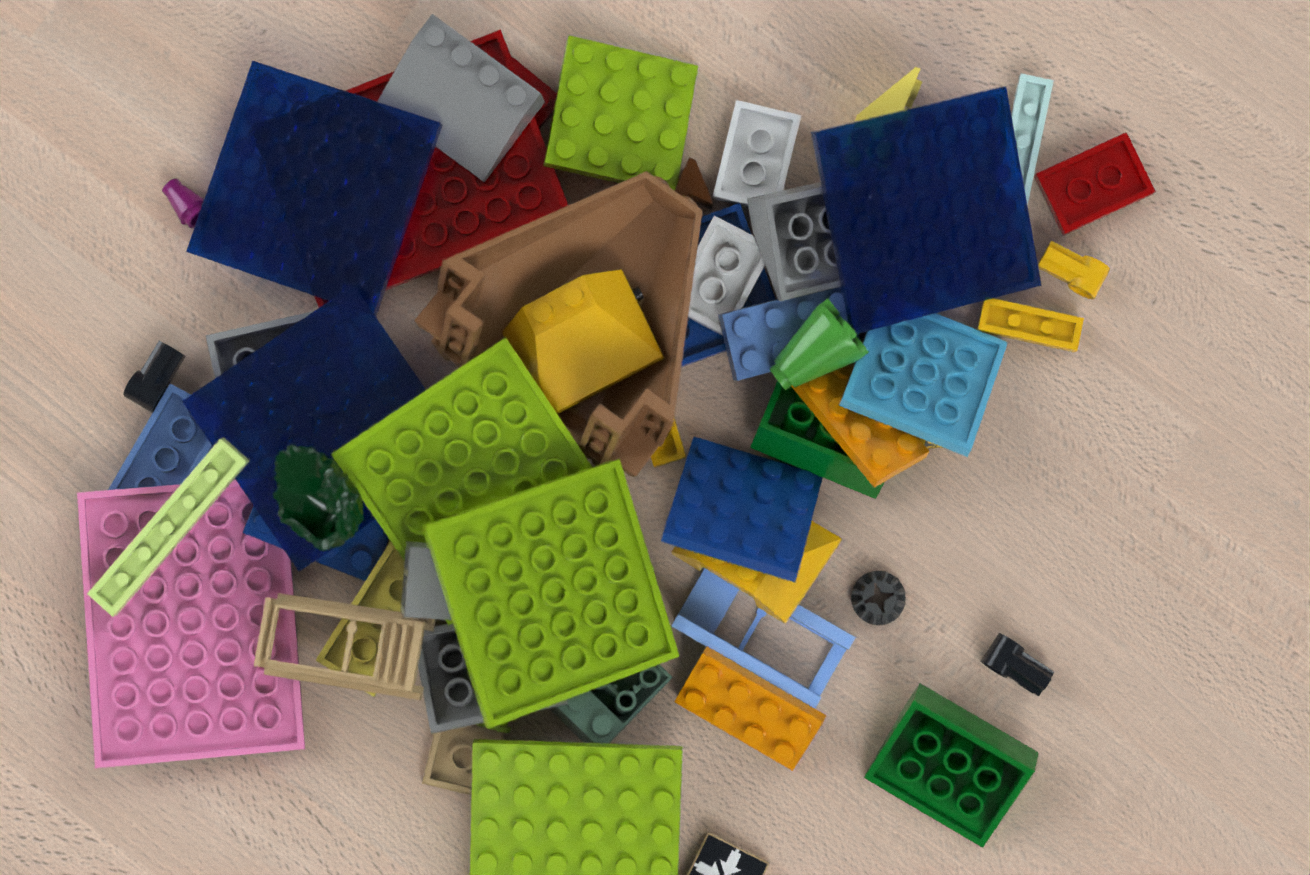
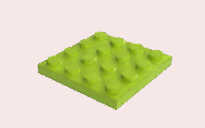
M569 35L564 51L543 166L616 183H621L647 171L653 176L664 179L670 188L675 191L680 174L698 65Z

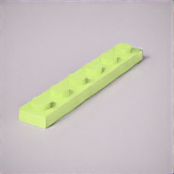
M220 438L87 594L112 617L118 615L250 460L228 440Z

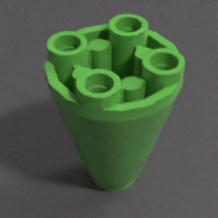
M827 298L814 309L775 358V364L769 370L784 390H787L791 386L794 388L852 364L869 352L849 323L842 319L838 310Z

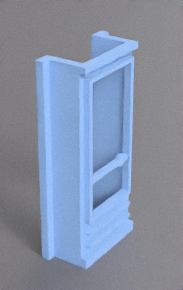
M704 568L671 627L722 654L809 706L816 708L822 698L820 697L845 651L851 647L856 637L801 605L797 606L789 619L833 644L809 688H806L743 651L761 617L766 615V612L762 609H757V616L738 648L714 634L739 589Z

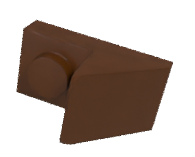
M689 157L675 191L681 196H687L695 201V203L712 210L713 201L696 160Z

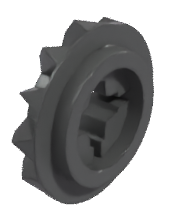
M872 571L863 575L855 583L851 594V602L855 613L863 621L872 625H885L894 621L900 616L906 605L905 589L897 577L886 571ZM874 583H876L881 593L893 594V596L884 600L883 613L877 603H865L864 601L874 595Z

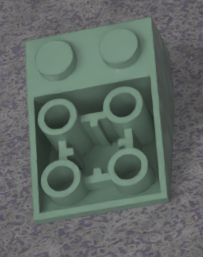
M658 664L567 699V705L549 709L583 743H610L673 677Z

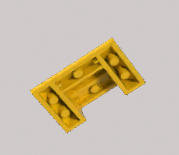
M622 269L582 275L523 306L502 332L557 414L665 358Z
M811 521L795 582L677 546L674 547L671 553L699 571L704 567L754 598L758 608L786 624L841 543L842 538Z

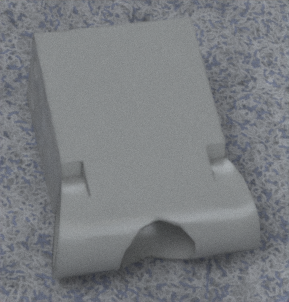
M406 541L401 612L403 616L452 620L428 543Z

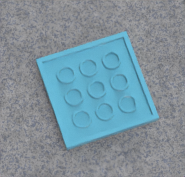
M882 292L863 341V345L869 353L855 362L839 406L968 457L1008 342Z

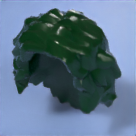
M291 444L287 446V450H280L274 462L276 466L274 480L277 482V490L273 493V498L278 501L280 522L289 525L296 534L305 538L307 542L321 551L344 545L345 541L354 537L355 532L359 529V524L364 520L363 500L355 484L346 473L340 470L334 459H329L323 452L319 453L315 447L301 445L297 447Z

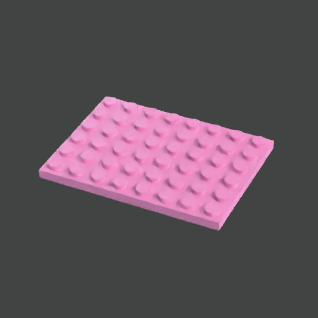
M265 478L233 480L118 615L114 617L87 593L181 484L77 493L95 768L305 749L300 680L263 675V667L253 666L266 597L277 599L278 593L294 595L291 552L242 533ZM281 608L279 610L270 660L299 664L296 615L294 610Z

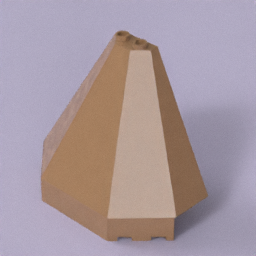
M646 171L442 261L437 285L438 292L414 321L419 328L434 336L431 343L446 361L451 360L459 368L503 339V330L523 306L582 275L622 269L631 289L638 286L645 297L638 301L665 358L558 413V416L586 458L593 460L594 466L620 459L623 471L629 476L636 477L656 449L662 446L674 424L703 210L691 198L681 196L671 189L664 179L653 176Z

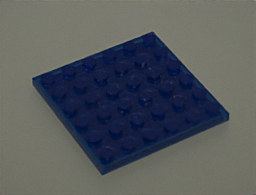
M252 60L186 252L376 317L443 125L440 122Z
M1006 86L982 90L811 132L847 319L856 334L1042 286Z
M353 284L182 402L213 447L220 438H225L250 460L235 479L297 570L301 572L334 548L321 551L307 542L305 538L296 534L289 525L280 522L278 501L273 498V493L277 490V482L274 480L276 476L274 462L279 451L282 449L287 450V446L291 444L297 447L299 445L312 446L319 453L323 452L329 459H334L331 453L426 389ZM364 501V520L359 524V529L355 534L376 520Z

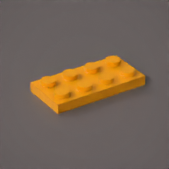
M855 362L794 388L791 386L874 488L925 459L929 453L927 447L918 437L839 406Z
M708 646L704 649L674 701L792 771L826 718V715Z

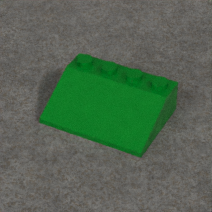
M777 380L750 448L876 499L885 482L874 488L792 387L784 390Z
M919 683L902 709L864 778L983 848L1034 774L1039 752Z

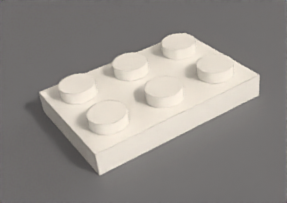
M736 100L712 199L733 204L740 203L741 206L748 207L747 198L782 191L801 115Z
M716 216L711 220L697 248L688 318L723 336L718 314L743 308L765 263L753 235Z

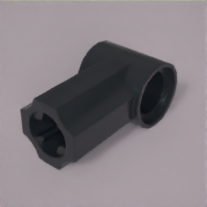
M159 340L142 370L135 372L127 383L123 394L124 397L153 413L186 356Z
M998 633L982 658L981 663L1004 678L1009 677L1032 694L1039 696L1051 681L1054 671L1025 653V649L1009 637Z

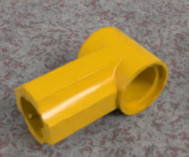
M1052 240L1037 265V268L1067 283L1069 289L1092 300L1097 296L1110 271V268L1100 260L1086 255L1082 257Z

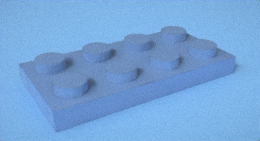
M848 285L784 301L774 299L718 314L733 380L739 381L771 372L769 368L775 364V358L814 309L827 298L838 310L842 319L849 323L860 340Z
M170 383L108 490L182 484L214 447L225 429L223 412Z

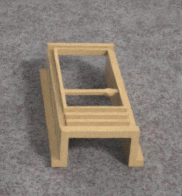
M278 593L277 599L266 597L253 666L263 667V675L422 701L424 687L415 685L424 630L434 632L436 619L404 617L402 612ZM280 608L351 619L350 624L347 626L348 637L342 671L270 660ZM357 621L382 624L373 677L348 673L354 633L358 630Z

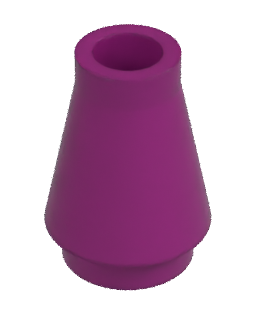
M176 178L164 185L162 192L168 198L181 224H187L190 228H194L208 218L210 210L207 207L208 203L206 200L184 186Z

